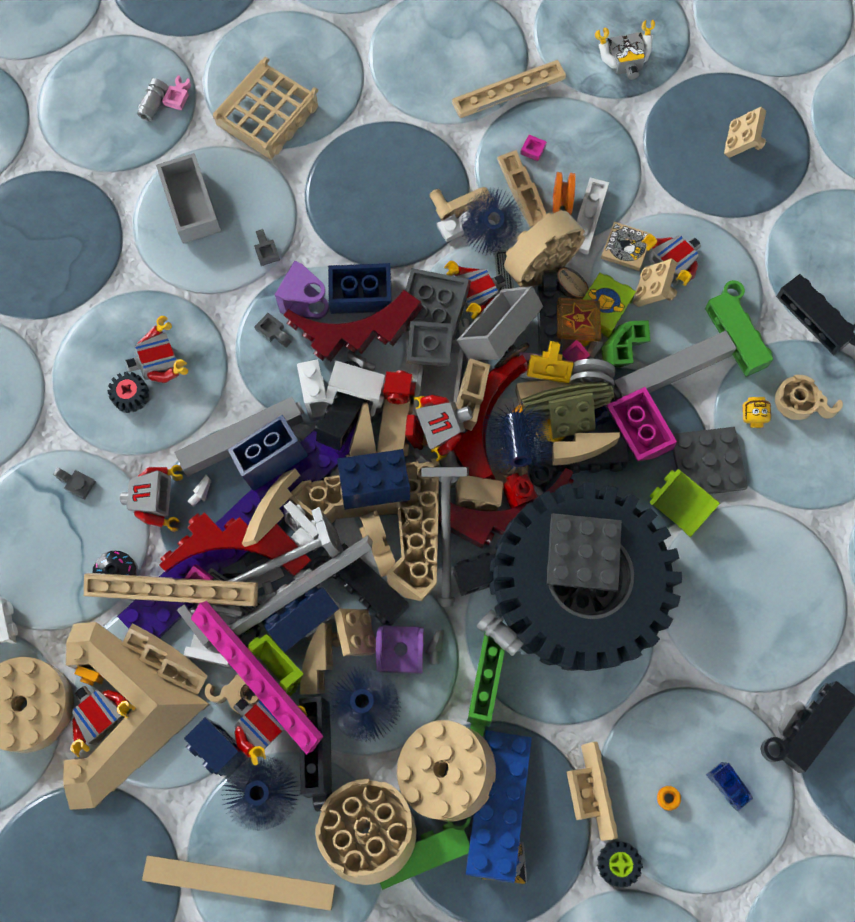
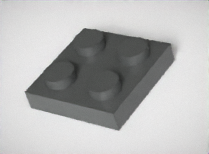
M410 321L407 364L450 367L453 324Z

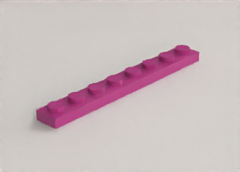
M207 601L201 602L192 615L191 620L306 755L311 753L321 741L323 735Z

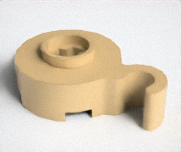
M794 375L787 378L781 383L775 393L777 409L783 416L792 420L806 419L814 412H818L821 417L826 419L833 418L842 409L843 402L838 400L830 408L827 405V397L822 394L821 390L819 391L818 387L814 384L815 381L806 375Z
M373 511L360 516L363 527L359 528L362 539L367 535L372 539L371 551L378 566L380 576L384 577L387 576V572L395 564V560L390 546L387 544L386 534L377 511Z
M236 675L228 685L223 686L218 696L213 695L215 690L213 685L207 684L205 688L207 699L216 704L228 700L235 712L237 711L233 706L243 697L252 707L260 700L257 696H252V699L248 700L246 693L250 691V688L239 675Z

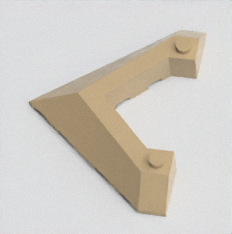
M437 458L424 463H418V461L406 463L410 485V500L344 510L339 475L325 477L324 480L311 482V480L302 481L291 492L292 496L288 500L295 506L297 504L300 505L309 521L314 520L311 511L320 507L331 523L339 518L360 517L373 511H377L378 515L398 514L401 558L387 572L388 585L403 597L423 601L437 585L439 477H422L421 468L439 467V461H436Z
M97 622L73 624L66 642V666L77 669L78 665L84 668H94L136 709L134 711L131 710L127 714L128 718H124L88 758L64 760L63 786L70 810L88 809L98 806L110 792L118 788L137 768H140L169 742V739L190 723L191 719L201 710L210 705L195 693L158 676L159 669L140 661L141 654L123 646L122 640Z

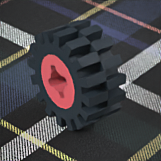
M124 372V376L120 373L117 374L119 377L117 380L113 377L111 379L113 384L109 383L108 387L110 390H107L109 399L116 408L122 412L124 410L126 413H130V410L136 412L137 407L141 410L143 408L142 403L147 404L146 398H149V388L140 375H136L134 372H131V374Z

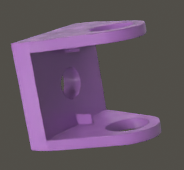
M294 260L275 293L280 313L284 314L287 309H290L304 318L321 319L329 311L328 301L324 298V284L303 264ZM311 284L318 285L321 288V292L319 293ZM320 301L324 304V310L319 314L309 311L311 303Z
M379 626L376 635L377 671L423 674L424 627ZM398 644L406 645V654L402 656L397 655L394 652L395 646Z

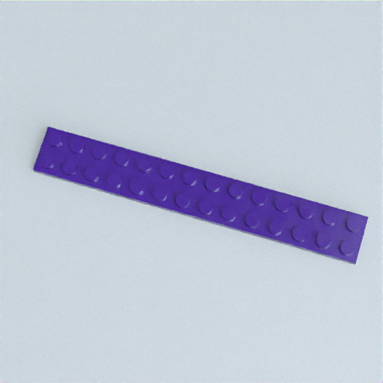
M355 427L340 451L317 442V432H315V429L301 441L309 456L283 472L296 469L300 474L287 488L290 493L302 481L311 480V482L324 480L325 477H328L338 467L337 459L344 458L350 454L349 447ZM283 473L257 490L253 491L251 489L215 524L222 532L225 530L223 526L232 518L236 520L240 517L249 525L259 503ZM287 500V501L279 508L283 514H284V505L287 504V503L289 502V500ZM238 549L207 551L184 560L167 573L164 571L159 577L185 578L193 565L196 564L207 573L212 568L222 576H225L222 569L242 560L250 551ZM135 599L117 617L128 629L133 623L161 638L182 618L177 609L183 605L191 609L196 603Z

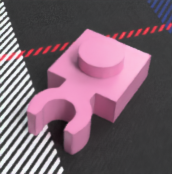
M178 75L175 78V87L170 85L162 100L164 106L182 111L189 96L187 90L191 87L189 78L186 79L185 83H181V76Z

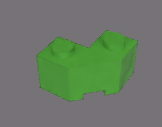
M649 320L629 321L619 325L601 347L603 361L611 363L614 367H624L633 364L632 346L651 341Z

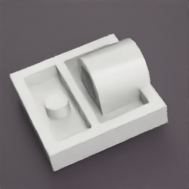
M289 501L284 505L285 522L295 532L291 539L300 547L317 539L319 534L315 521H309L305 516L306 513L303 508L298 504L295 506Z

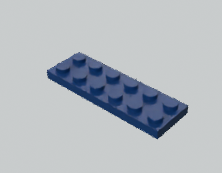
M486 730L484 739L490 746L495 759L496 778L488 795L490 797L473 817L466 875L514 883L532 737Z

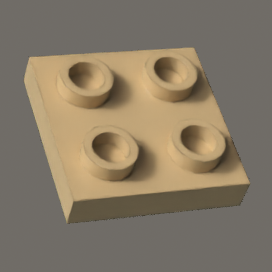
M759 107L731 121L724 155L730 158L752 147H755L756 150L764 147L766 139L761 137L766 115L764 108Z
M671 258L643 268L638 287L635 290L633 304L640 307L664 299L668 301L673 300L677 295V290L671 287V283L678 262Z
M338 609L334 613L338 632L332 633V639L336 637L338 639L333 640L332 644L335 647L341 646L343 656L376 654V638L374 637L372 620L368 609Z

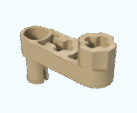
M481 187L457 199L446 202L441 190L436 189L429 194V197L436 206V212L442 221L454 214L456 218L461 216L466 211L464 210L467 208L465 206L472 204V197L475 199L479 193L483 196L484 194H490L486 187Z

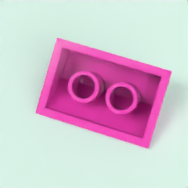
M646 387L607 405L637 462L657 458L674 449L677 441Z

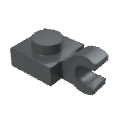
M263 229L255 231L259 244L254 245L260 265L264 266L280 261L274 240L267 241Z
M269 313L254 326L255 330L270 342L276 338L285 348L291 343V340H289L290 336L282 331L284 329L283 323Z
M57 467L53 474L58 480L67 483L64 487L66 491L84 500L96 482L93 478L77 470L70 475Z

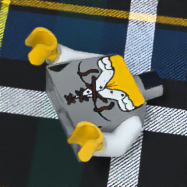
M646 20L642 23L645 35L642 32L607 38L609 36L608 28H603V37L600 35V30H597L595 38L600 41L599 48L602 61L610 68H613L618 75L627 73L630 80L639 77V71L643 69V65L648 61L652 51L653 35H651V30L655 27L654 20H651V28L646 27Z

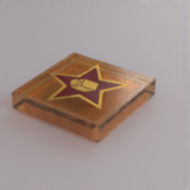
M559 297L557 300L558 338L599 342L601 339L600 301Z

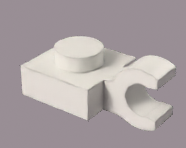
M467 212L463 213L458 219L454 214L437 223V227L446 242L464 234L461 226L465 227L467 225L460 224H463L462 220L469 218H464L467 216L464 215Z

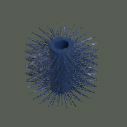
M493 191L492 194L488 193L479 198L480 201L475 202L478 207L475 208L472 205L468 209L469 211L464 214L467 215L464 218H469L462 220L463 224H460L467 225L465 227L461 226V228H463L466 239L467 235L468 238L473 239L470 245L477 239L473 247L483 235L485 236L481 248L485 242L483 252L487 246L486 253L489 250L492 253L493 248L495 250L503 248L505 246L504 243H508L518 233L516 231L521 229H517L521 225L514 224L524 222L514 221L515 219H522H520L517 206L516 213L515 205L512 204L513 201L508 204L510 199L501 210L499 209L503 200L502 197L499 203L501 192L499 196L496 192L494 201ZM488 220H493L496 225L490 224Z
M525 409L521 413L519 410L517 412L514 410L513 413L512 411L509 414L505 413V417H498L502 419H483L496 420V422L486 421L491 422L489 424L499 423L483 425L489 426L484 427L489 428V433L497 431L495 435L489 434L485 436H490L491 440L497 439L493 441L495 443L489 442L486 444H490L492 448L498 447L496 448L498 451L490 450L487 452H491L492 456L499 455L497 457H504L502 459L491 458L488 460L494 461L495 464L500 463L495 460H502L501 463L505 462L503 464H506L503 466L504 468L508 465L512 466L510 470L513 467L517 469L518 467L530 466L531 462L535 464L541 463L533 460L541 461L542 459L539 458L549 457L545 455L546 453L536 454L548 449L542 445V442L547 440L541 437V433L545 432L540 429L542 428L540 426L545 425L542 424L545 422L541 421L546 420H540L537 418L538 416L528 418L530 417L528 413L526 415L523 414Z
M359 669V673L355 672V675L351 671L355 683L347 673L354 688L352 687L351 689L343 680L342 682L350 691L339 682L337 683L343 689L333 684L337 688L335 691L333 689V697L335 699L327 702L341 704L331 707L339 710L338 712L331 709L332 713H339V715L336 714L342 719L339 724L342 723L346 729H352L350 735L353 739L356 736L360 740L359 736L361 735V738L367 743V739L371 742V738L366 735L365 731L374 738L376 736L379 739L376 731L377 728L378 732L382 735L375 720L377 721L378 719L388 729L379 718L392 727L388 721L396 725L392 717L397 720L396 709L402 707L388 705L401 702L390 698L396 699L398 696H391L392 693L389 692L391 690L388 688L387 683L385 684L379 679L377 681L368 669L367 673L372 681L366 675V683L363 679L364 673ZM369 701L365 708H361L363 702Z
M268 756V762L266 760V763L263 758L262 767L259 765V757L258 765L251 764L250 766L249 764V769L244 773L245 777L241 774L244 769L237 768L241 773L235 772L234 779L232 776V781H229V783L234 785H222L239 789L224 791L245 792L241 793L244 794L243 796L223 800L239 798L225 803L226 805L234 804L226 809L233 808V816L235 815V818H237L236 816L241 814V818L245 822L244 818L247 815L251 825L253 822L255 827L256 823L257 831L258 824L260 831V820L262 827L264 822L265 830L266 822L267 826L269 823L270 827L274 817L277 814L279 815L278 818L281 816L278 812L279 810L287 813L288 806L290 811V805L291 810L292 805H298L290 803V801L299 800L286 797L298 795L278 793L289 792L278 790L297 787L285 786L299 781H290V779L292 780L290 772L287 778L288 771L282 770L283 766L281 764L283 762L277 763L275 767L273 762L271 765ZM261 787L264 791V795L262 798L259 795V790Z

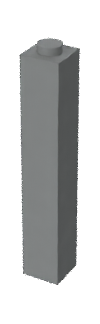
M727 331L721 332L614 380V400L616 401L643 387H646L649 393L654 392L731 357L736 350V346Z
M290 397L175 451V455L182 470L188 477L230 457L229 448L280 415L285 417L291 427L302 423L301 414L304 413L300 402L295 403L293 397Z

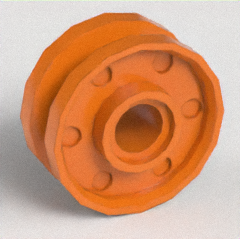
M557 172L553 191V213L560 211L561 206H563L565 211L572 215L575 196V173H570L567 182H563L562 172Z

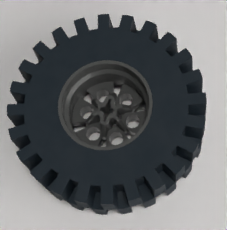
M584 482L578 488H573L572 484H566L559 487L555 492L550 493V491L541 494L532 503L526 505L507 525L504 534L499 538L495 546L497 550L496 556L491 561L490 571L493 572L494 580L490 583L491 595H496L498 604L494 609L497 616H503L508 627L524 643L521 649L527 654L534 653L540 657V662L547 665H558L563 670L593 671L620 666L623 662L640 657L643 649L653 647L660 640L657 636L658 632L669 628L673 618L668 616V612L678 607L681 597L673 594V587L682 583V572H674L671 564L680 559L677 548L667 550L664 540L671 536L666 526L658 530L656 529L652 521L658 515L651 508L641 512L636 507L640 500L636 496L629 494L621 498L617 496L618 488L610 485L597 490L595 489V483ZM552 513L622 520L617 591L604 590L603 597H599L596 594V589L583 588L581 590L582 588L564 586L566 593L564 596H561L556 591L557 585L546 584ZM577 596H580L585 600V606L583 608L577 606ZM568 597L571 598L569 608L563 604ZM591 599L595 600L602 610L596 612Z

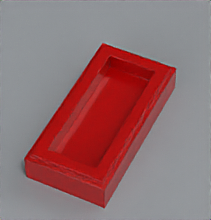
M407 415L405 436L414 449L422 450L424 436L422 426L415 415Z

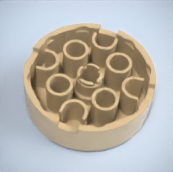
M560 210L553 214L549 212L542 217L541 221L528 231H523L517 237V243L506 252L507 258L504 268L520 287L533 286L534 288L542 284L543 270L556 269L558 271L575 256L585 240L583 236L585 230L567 211Z
M16 657L1 662L0 749L17 753H31L46 748L57 740L56 738L62 733L64 728H67L72 717L74 697L68 679L53 665L36 658ZM27 700V705L24 708V710H22L21 706L23 702Z
M448 720L430 722L418 728L405 742L397 764L398 785L408 805L425 817L442 821L463 820L479 811L490 797L488 795L496 778L495 759L487 741L475 730ZM449 767L447 775L444 776L446 768Z
M360 779L341 786L325 801L321 808L318 824H316V841L322 856L339 877L351 883L370 885L393 877L405 866L415 846L416 825L405 798L396 788L386 782ZM370 828L367 834L362 833L364 829Z

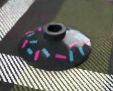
M109 551L96 560L92 573L109 574V569L115 567V572L112 574L136 576V565L127 553Z

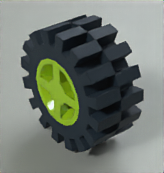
M616 841L608 843L601 849V853L597 858V868L604 881L612 886L621 888L629 887L632 883L638 881L637 878L642 874L641 868H643V864H641L642 858L636 848L632 847L629 843Z

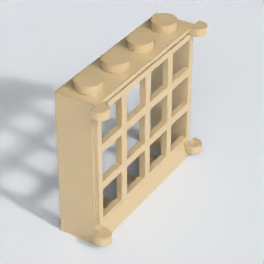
M264 57L213 113V118L217 126L271 160L280 153L284 144L293 138L297 129L305 124L310 114L317 110L318 101L316 93L319 90L313 87L309 91L267 64L270 61L269 58ZM265 76L274 83L269 85L261 79ZM257 83L268 89L261 98L250 93ZM280 85L289 92L285 95L277 90L276 87ZM272 92L282 98L275 107L265 102ZM294 94L303 101L300 104L290 97ZM246 96L256 102L249 111L239 106V103ZM286 101L297 107L289 117L279 111ZM260 105L271 111L264 120L253 115ZM234 109L245 115L238 124L227 119ZM275 114L286 120L278 130L267 124ZM249 118L259 124L252 133L241 128ZM264 127L274 133L267 142H263L256 137Z

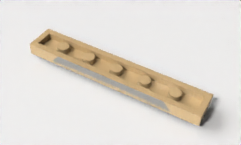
M555 60L453 98L452 104L459 118H463L562 81L566 78V73L559 61Z

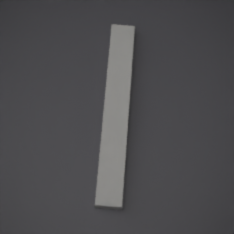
M367 535L230 624V629L238 637L372 550V539Z

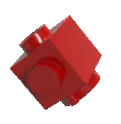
M402 370L396 372L386 371L383 391L384 399L396 405L410 402L411 395H415L416 382H413L412 374Z
M515 473L506 478L507 482L504 483L503 491L511 509L537 498L527 473L519 476V473Z

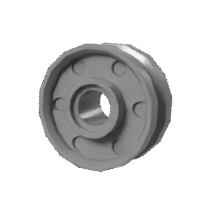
M582 359L574 362L569 384L607 382L608 386L614 388L615 382L613 377L615 375V367L611 363L598 359Z

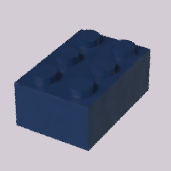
M390 263L328 265V296L331 314L379 312L392 302Z
M280 415L228 449L242 478L253 491L309 456L283 415Z
M403 449L337 459L344 510L410 500V485Z
M318 584L265 618L262 624L282 651L286 652L335 613L339 607L326 590Z
M206 717L184 738L188 743L186 748L195 757L198 756L205 760L202 764L211 774L230 777L234 772L232 769L239 768L240 764H243L244 760H247L248 757L237 748L236 741L218 723Z

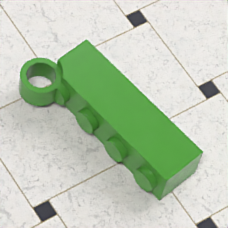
M732 280L725 284L721 295L709 299L705 310L719 333L727 331L736 346L733 357L745 377H748L767 368L773 361L771 350L764 345L760 332L753 327L750 316L741 307L740 300L745 293L743 284ZM734 289L739 295L732 296L727 290Z
M485 634L467 722L471 723L470 728L478 732L482 737L485 726L490 727L505 652L490 635L487 637Z
M471 816L467 818L466 823L462 826H456L448 821V824L442 826V832L434 834V831L431 830L420 835L421 841L415 843L413 852L405 866L393 877L380 882L382 890L469 853L470 844L464 829L469 825Z

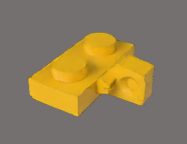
M550 341L548 352L543 351L542 356L530 355L526 375L528 377L569 384L574 363L562 360L563 355L558 354L560 349L559 342Z

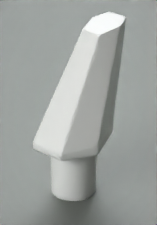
M207 475L203 477L193 490L195 494L188 500L193 507L200 500L204 502L211 483Z

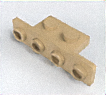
M598 742L583 744L581 748L585 768L567 772L576 820L596 817L601 841L617 839V825L614 821L611 807L612 801L608 793L607 778L604 773Z

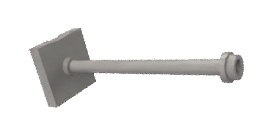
M469 467L421 468L422 477H439V481H441L442 597L438 598V602H440L442 607H451L453 602H455V598L451 597L450 481H452V476H469Z
M320 507L311 511L319 534L317 539L229 581L248 582L321 546L333 558L343 552L337 530Z

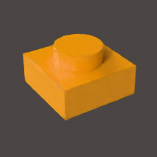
M79 665L75 671V675L81 677L80 682L93 686L94 682L103 683L104 677L98 672Z

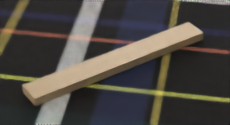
M86 573L84 574V596L187 603L207 601L209 604L255 607L258 605V583Z
M147 856L142 881L330 911L332 910L335 891L334 884L156 856Z

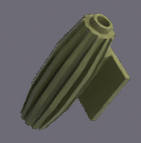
M607 382L577 383L547 389L521 399L522 410L525 409L523 414L527 412L528 416L537 412L540 414L534 417L550 419L553 439L575 435V433H585L595 430L594 409L610 404L611 399L614 398L613 387L608 386Z

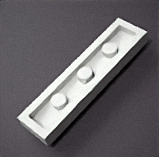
M594 178L589 179L576 221L585 230L583 234L585 240L578 250L580 253L588 255L609 182Z

